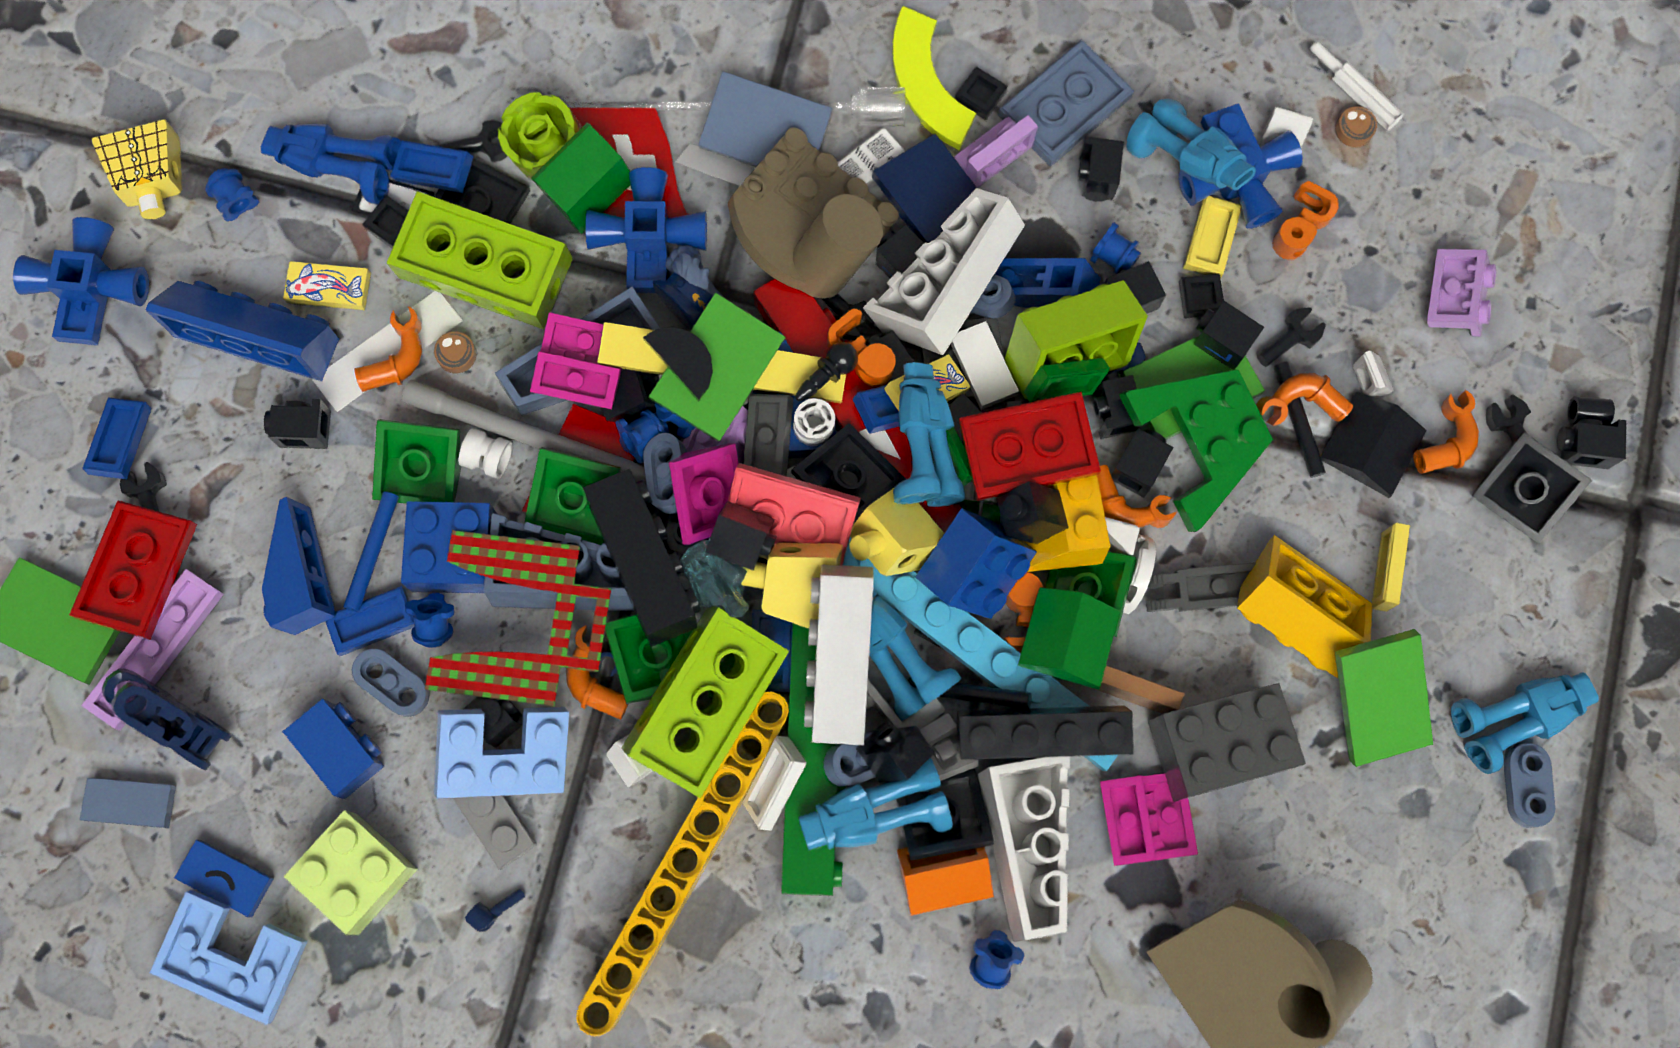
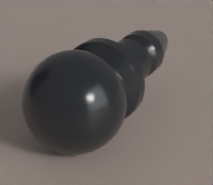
M837 342L830 346L827 350L826 358H820L817 361L819 368L809 376V380H805L801 384L795 399L802 401L809 398L829 380L836 383L840 380V375L852 372L858 363L856 349L846 342Z

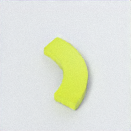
M902 6L894 30L892 48L895 79L905 103L910 106L914 114L921 120L920 123L931 134H936L947 145L960 151L975 120L976 112L957 102L945 90L936 75L931 58V41L936 29L937 20Z

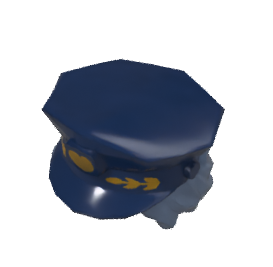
M686 245L679 246L671 252L670 257L666 259V268L672 275L666 281L653 280V288L667 308L691 331L714 294L717 293L720 296L722 294L717 291L709 280L710 270L703 268L699 251L695 247Z

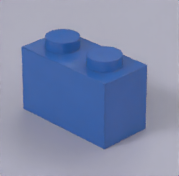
M321 699L282 732L332 795L346 799L385 767L377 758L382 751L366 733L360 737L351 726L356 719L341 702L334 705L325 699Z

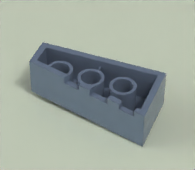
M630 287L581 318V320L600 324L608 322L651 330L660 329L633 287ZM542 343L495 372L500 385L521 416L567 401L530 392L538 351H541Z
M492 513L490 535L580 546L574 584L611 588L608 611L635 612L605 543L602 545L582 540L581 537L568 533L562 535L544 530L539 525L525 522V524L508 520L506 516ZM485 577L484 593L492 607L555 609L557 592L527 588ZM576 596L574 610H595L597 599Z

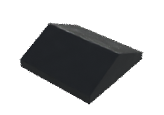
M1356 391L1350 400L1353 404L1351 412L1338 422L1320 457L1328 465L1390 498L1427 430L1400 406Z
M850 423L792 468L790 472L797 480L860 497L854 523L870 504L892 490L900 482L907 480Z
M1522 432L1495 461L1471 496L1540 544L1591 483L1592 479L1531 436Z
M975 768L940 781L941 786L939 788L909 794L896 799L897 807H901L942 791L946 796L951 814L952 829L945 832L936 831L930 823L926 822L901 826L910 861L994 845Z

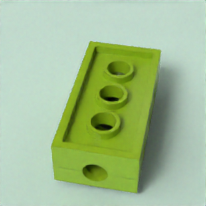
M417 191L390 253L387 265L400 279L544 330L549 312L551 313L573 258L566 243ZM450 244L447 249L439 252L444 245ZM487 257L483 263L475 265L480 258ZM524 270L521 276L511 278L516 271Z
M711 604L704 611L697 623L698 628L693 629L621 747L627 756L699 798L704 794L789 653V650L721 608ZM732 653L735 660L733 668L726 673H721L719 669L721 659L726 654ZM706 690H711L713 694L711 704L704 709H698L697 699L699 695ZM684 727H690L691 736L689 740L683 745H675L674 738L676 733Z

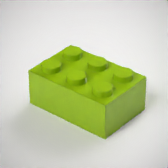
M1124 280L1110 285L1102 284L1091 291L1075 296L1067 295L1060 298L1057 302L1041 307H1030L1019 313L1004 360L1014 382L1025 400H1027L1023 392L1042 365L1097 358L1105 359L1110 367L1109 372L1128 365L1148 315Z

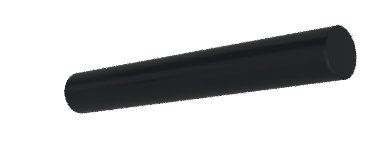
M1282 362L1273 366L1279 386L1288 378L1293 377L1289 362ZM1299 397L1287 405L1288 413L1310 478L1325 474L1326 471L1302 400Z
M909 677L908 682L912 687L917 688L913 679ZM962 683L954 684L938 696L941 698L1030 709L1032 694L1030 692Z

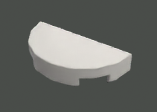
M1138 534L1133 554L1136 557V563L1123 613L1126 614L1134 611L1142 600L1149 585L1156 558V544L1154 540Z

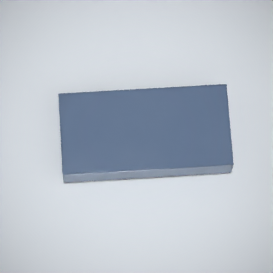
M87 778L79 820L169 828L176 786Z

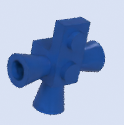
M1239 103L1204 115L1200 122L1203 130L1208 131L1214 126L1224 132L1238 150L1246 156L1247 163L1255 167L1256 173L1240 189L1233 190L1228 186L1218 188L1214 184L1192 177L1180 169L1179 184L1186 201L1191 206H1194L1217 191L1220 192L1223 200L1226 201L1239 197L1247 229L1260 227L1277 218L1283 210L1263 183L1272 171L1301 167L1303 161L1302 150L1295 134L1287 130L1259 147Z
M641 167L629 172L634 201H625V218L587 210L586 244L587 249L590 250L626 243V288L633 287L636 293H655L653 280H667L666 259L668 258V243L681 246L689 245L696 249L707 250V213L703 211L668 218L666 203L662 201L668 174L661 169Z
M87 217L72 219L73 251L54 250L52 263L26 255L19 256L15 262L13 283L18 294L52 292L60 299L52 337L58 342L98 346L108 297L137 306H143L147 300L149 277L144 267L111 270L101 260L114 232V228L103 221Z

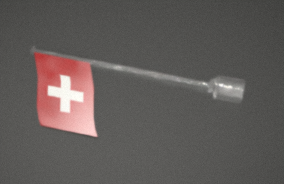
M859 87V94L851 95V103H819L833 108V111H851V119H858L859 127H905V87ZM565 98L561 99L570 108L582 127L586 123L590 124L623 158L630 171L641 167H651L665 171L668 174V179L662 201L666 203L668 218L688 215L678 192L670 144L657 110H710L712 102H565ZM631 185L603 213L625 218V201H634Z

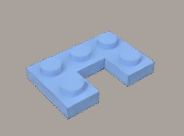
M566 707L524 708L521 749L483 750L485 714L481 709L438 710L434 794L436 798L564 793L569 711Z
M194 890L186 891L150 970V974L267 1025L273 1022L308 940L271 924L264 925L248 962H245L213 947L231 907Z

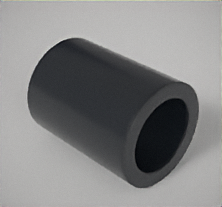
M1573 396L1568 405V421L1571 424H1576L1580 420L1596 419L1602 421L1603 425L1609 426L1614 419V402L1612 399Z

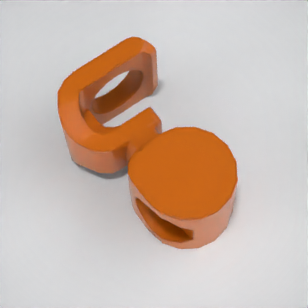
M1311 181L1303 183L1293 198L1319 213L1302 208L1297 217H1291L1281 225L1272 243L1276 254L1283 259L1295 260L1301 257L1316 236L1317 230L1327 226L1338 211L1337 197L1332 192ZM1306 192L1318 196L1321 200L1312 198Z
M851 309L830 327L827 339L828 349L833 344L842 342L840 339L860 325L862 318L860 310ZM862 335L856 340L848 342L858 353V363L855 367V372L864 383L872 387H881L891 380L896 363L892 349L881 343L866 346V339Z
M1029 572L1018 579L1007 595L1005 603L1010 610L1019 614L1016 618V626L1027 628L1038 590L1042 587V582L1039 578ZM1007 636L1003 639L1021 653L1025 637Z

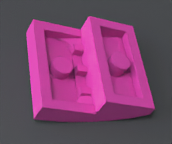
M549 312L541 351H538L530 392L612 410L622 368L598 364L604 324Z
M1165 773L1100 781L1114 866L1198 855L1189 800L1186 798L1173 802Z

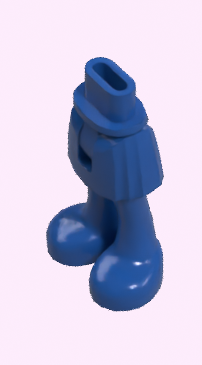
M327 124L286 125L284 128L270 126L262 141L261 153L272 156L277 163L285 164L291 169L309 177L317 178L323 174H330L354 180L360 185L364 199L371 204L378 205L385 195L388 196L389 178L386 170L392 171L401 140L390 135L378 136L368 140L340 137L334 135L332 128ZM334 154L354 155L371 161H353L336 157Z

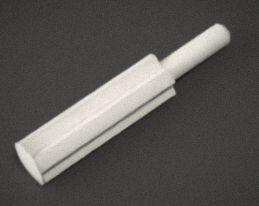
M1315 42L1310 47V51L1335 73L1332 79L1361 107L1371 111L1381 126L1389 131L1400 122L1404 113L1352 64L1346 62L1343 65L1319 42Z

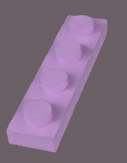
M185 569L171 588L151 640L134 636L81 706L112 728L121 731L125 723L115 715L111 705L105 700L101 692L106 678L114 671L125 668L156 685L224 594L191 571ZM123 681L116 685L114 695L125 684L131 681ZM136 695L130 697L126 702L132 701Z

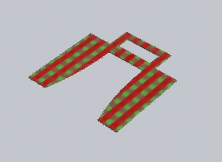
M452 530L447 562L470 572L505 583L557 592L548 655L492 651L430 657L424 690L555 706L561 667L599 672L611 588L574 584L580 546ZM576 596L597 599L588 658L567 656Z

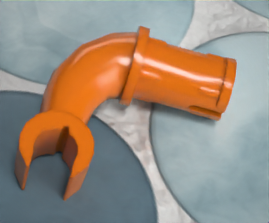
M408 306L411 318L404 326L400 324L394 310L390 316L391 325L401 337L399 352L396 355H389L388 360L354 369L357 383L362 392L392 383H397L398 386L403 385V381L411 376L419 365L422 354L419 333L422 323L415 310Z
M1300 373L1288 378L1272 397H1262L1256 403L1262 416L1270 406H1274L1273 415L1265 422L1273 426L1285 421L1288 415L1287 405L1299 397H1304L1307 402H1315L1337 422L1343 420L1353 408V404L1330 384L1331 379L1327 375L1320 376L1315 373Z
M1467 390L1458 397L1461 407L1454 403L1452 394L1443 401L1441 407L1442 414L1449 421L1455 422L1456 436L1448 438L1444 444L1419 449L1414 453V463L1420 474L1450 466L1456 469L1461 468L1477 449L1479 430L1471 413L1476 403L1473 395Z
M1100 465L1101 472L1097 475L1105 517L1137 525L1139 528L1149 524L1156 528H1163L1174 518L1177 512L1165 515L1156 509L1166 506L1171 497L1166 495L1155 497L1148 507L1133 508L1125 503V497L1120 496L1108 465Z
M587 625L579 628L576 632V648L572 654L574 657L588 658L589 646L587 647V644L582 640L587 632ZM566 669L567 685L572 696L581 703V708L586 709L589 706L622 720L629 705L626 704L622 693L598 684V679L592 678L590 671Z

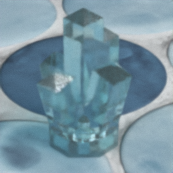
M703 540L688 548L681 557L680 562L685 573L684 575L689 580L699 605L708 608L722 606L730 617H743L750 607L741 596L745 588L741 584L747 570L740 565L706 553L709 540Z

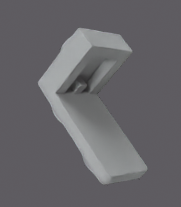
M869 680L867 682L866 709L873 706L883 718L879 725L883 722H888L890 726L896 725L898 728L917 726L918 729H921L942 717L946 711L936 698L905 722H902Z

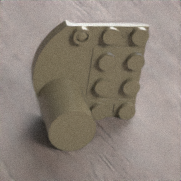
M790 128L786 131L784 136L766 154L752 173L746 177L728 201L729 214L735 233L752 260L776 280L801 290L812 297L823 299L835 296L846 286L900 217L898 211L891 203L881 202L868 191L865 181L849 176L838 167V162L833 155L821 153L807 141L806 134L798 128Z
M1240 899L1225 905L1222 909L1206 918L1194 922L1188 928L1168 939L1162 940L1147 951V954L1211 1048H1317L1321 1045L1325 1046L1334 1039L1366 998L1373 984L1372 969L1366 957L1356 947L1345 941L1335 939L1320 941L1314 946L1297 927L1285 918L1262 906Z

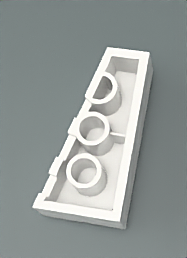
M976 188L941 225L943 232L935 240L929 243L925 242L915 252L918 258L903 274L897 271L887 282L888 290L878 300L872 298L863 307L882 333L888 334L894 331L900 340L944 355L1025 226L1009 198Z
M1070 756L1044 757L993 766L978 773L983 801L994 839L993 849L1013 942L1067 932L1068 874H1066V851L1069 847V833H1066L1067 807H1069L1067 775L1070 768Z

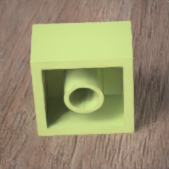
M344 810L283 877L346 935H359L418 869L357 813Z

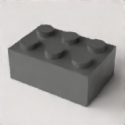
M1279 683L1168 712L1148 721L1173 802L1266 777L1306 764Z

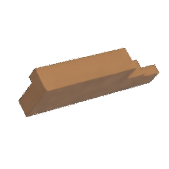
M1109 666L1105 667L1101 687L1098 690L1162 714L1179 710L1184 696L1182 692Z

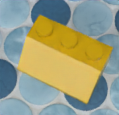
M1097 475L1048 485L1047 487L1059 490L1069 528L1038 544L1024 541L1037 551L1030 562L1027 572L1102 564L1111 546Z
M1273 535L1258 557L1254 568L1249 572L1240 587L1237 609L1241 611L1248 621L1260 624L1273 633L1281 644L1286 647H1293L1306 656L1314 667L1319 670H1326L1338 679L1335 651L1371 641L1372 603L1276 535Z

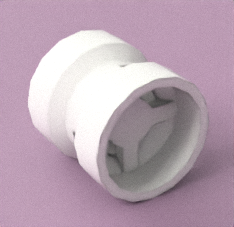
M812 398L805 400L795 411L793 423L795 436L800 442L808 446L822 445L829 440L835 425L833 408L822 399Z
M472 428L463 440L458 458L459 465L471 470L475 468L483 469L486 475L499 479L508 466L513 444L511 441L501 437L495 440L491 439L484 431Z

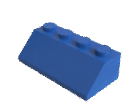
M177 281L148 302L145 309L175 338L319 381H323L339 341L337 335L330 328V323L321 317L307 314L306 318L292 315L293 312L288 308L275 303H269L268 307L255 304L254 299L238 292H232L231 296L218 293L217 288L201 281H195L193 285Z

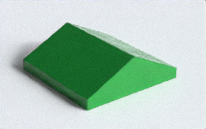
M588 123L531 177L535 184L580 234L586 230L587 210L603 213L631 185L629 178L630 170L623 158Z
M378 419L376 425L372 500H381L383 492H390L399 496L397 503L407 504V501L455 502L461 466L458 462L461 449L460 429Z
M541 447L539 449L524 524L525 522L542 526L544 530L562 535L566 533L581 537L582 540L602 545L605 542L588 506L583 487L620 473L621 467Z
M1108 552L1102 564L1051 569L1045 588L1084 592L1119 610L1120 614L1114 637H1117L1136 557Z
M1040 587L1017 666L1099 690L1120 611L1084 592Z
M637 615L606 623L605 633L626 704L651 700L692 633V630L650 647Z

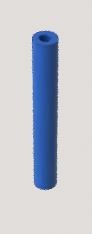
M383 492L343 605L348 610L360 611L399 496L393 493Z

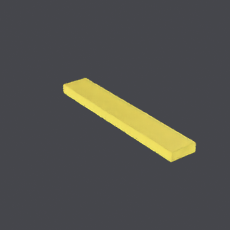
M604 322L598 357L599 365L663 375L667 369L665 363L643 340L645 335L654 330ZM778 350L753 390L795 396L801 384L805 380H809V376L819 368L817 361L822 357ZM846 374L840 375V380L836 383L829 380L821 389H817V392L809 397V399L817 398L841 404Z

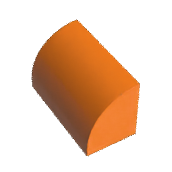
M907 847L897 849L902 881L911 915L994 897L989 860L985 847L910 861Z

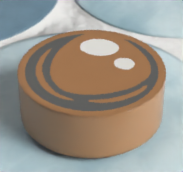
M1350 107L1338 119L1335 127L1336 135L1347 146L1362 147L1376 133L1377 120L1373 113L1364 107Z
M449 332L442 335L434 348L437 362L449 373H463L470 369L476 360L477 353L473 342L467 335L461 332Z

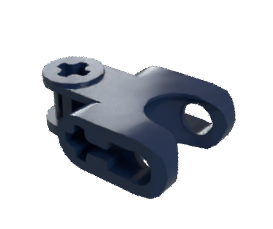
M123 668L114 671L106 678L102 686L101 692L103 697L111 705L113 712L121 721L158 744L171 748L185 760L203 770H207L211 765L207 758L221 739L228 742L232 737L229 731L199 712L191 710L177 701L168 692L128 669ZM123 681H131L125 684L114 695L116 685ZM136 695L132 701L126 702L130 697Z

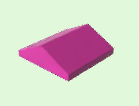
M735 443L686 452L669 462L682 543L684 545L711 537L718 515L729 500L736 467L739 464Z

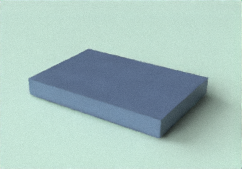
M1081 39L999 109L998 115L1003 120L1006 117H1010L1016 123L1029 115L1038 125L1031 148L1051 167L1082 141L1085 136L1089 135L1131 99L1134 90Z
M722 71L698 146L699 148L757 167L788 129L798 128L806 134L807 141L820 151L833 108Z

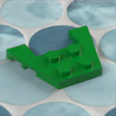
M1239 369L1123 391L1119 394L1134 426H1142L1165 411L1171 410L1204 476L1203 482L1172 500L1188 532H1197L1204 526L1273 441Z

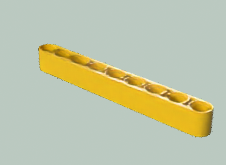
M764 692L704 794L696 800L578 1007L576 1021L579 1028L585 1034L601 1036L613 1030L618 1024L741 807L776 736H781L788 723V704L780 694ZM767 703L777 704L782 709L781 718L774 723H766L759 718L760 708ZM746 739H754L761 744V752L753 760H745L738 755L739 745ZM732 775L740 780V789L736 795L726 798L717 792V785L722 777ZM705 812L715 813L719 818L718 829L710 835L700 834L696 829L697 818ZM684 849L693 850L698 859L696 867L689 873H681L675 866L676 855ZM668 886L674 891L676 901L670 910L662 912L655 907L653 897L659 888ZM645 924L652 929L654 940L649 948L640 950L632 942V933L637 926ZM618 963L626 964L632 973L629 985L623 989L615 987L610 980L611 969ZM595 1002L604 1004L609 1011V1020L604 1027L598 1028L589 1022L588 1010Z

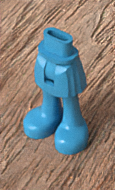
M1171 98L1160 99L1156 102L1153 108V116L1147 112L1140 114L1128 133L1126 146L1128 152L1139 159L1147 158L1159 147L1180 162V169L1183 172L1204 182L1214 184L1218 188L1228 186L1233 190H1238L1249 182L1256 173L1255 167L1247 163L1246 156L1238 150L1224 132L1214 126L1208 131H1204L1187 118L1184 106ZM1181 134L1186 139H1188L1190 143H1187L1186 141L1177 137V135Z
M917 362L906 363L903 365L905 381L899 384L901 390L899 423L900 431L907 435L913 464L910 478L895 486L893 490L894 502L897 504H914L927 501V505L931 507L958 504L964 501L965 493L963 484L955 472L947 441L946 430L955 426L950 408L943 391L939 390L941 388L940 382L934 380L933 366Z
M875 590L873 592L874 599L872 600L869 657L874 661L892 691L895 700L894 712L901 721H904L943 694L962 678L957 670L953 668L936 671L921 658L905 631L908 626L905 620L886 601L877 596L878 593ZM887 646L892 649L904 665L917 688L912 687L906 680Z
M1581 672L1572 677L1564 674L1558 677L1541 678L1521 683L1516 687L1515 695L1485 707H1480L1471 699L1463 698L1453 703L1451 717L1457 735L1461 738H1467L1482 731L1491 724L1522 714L1524 719L1493 734L1476 738L1465 744L1466 754L1480 771L1492 774L1499 771L1504 765L1503 750L1533 736L1549 739L1565 729L1577 717L1585 714L1588 706L1599 702V697L1586 673Z
M930 757L908 780L890 781L867 789H863L859 784L853 785L835 794L823 804L816 805L815 812L798 817L808 850L827 845L828 849H834V847H861L876 844L878 834L917 822L930 823L938 832L952 829L948 802L942 791L901 807L877 813L873 811V808L909 794L939 788L941 786L940 778L932 758Z

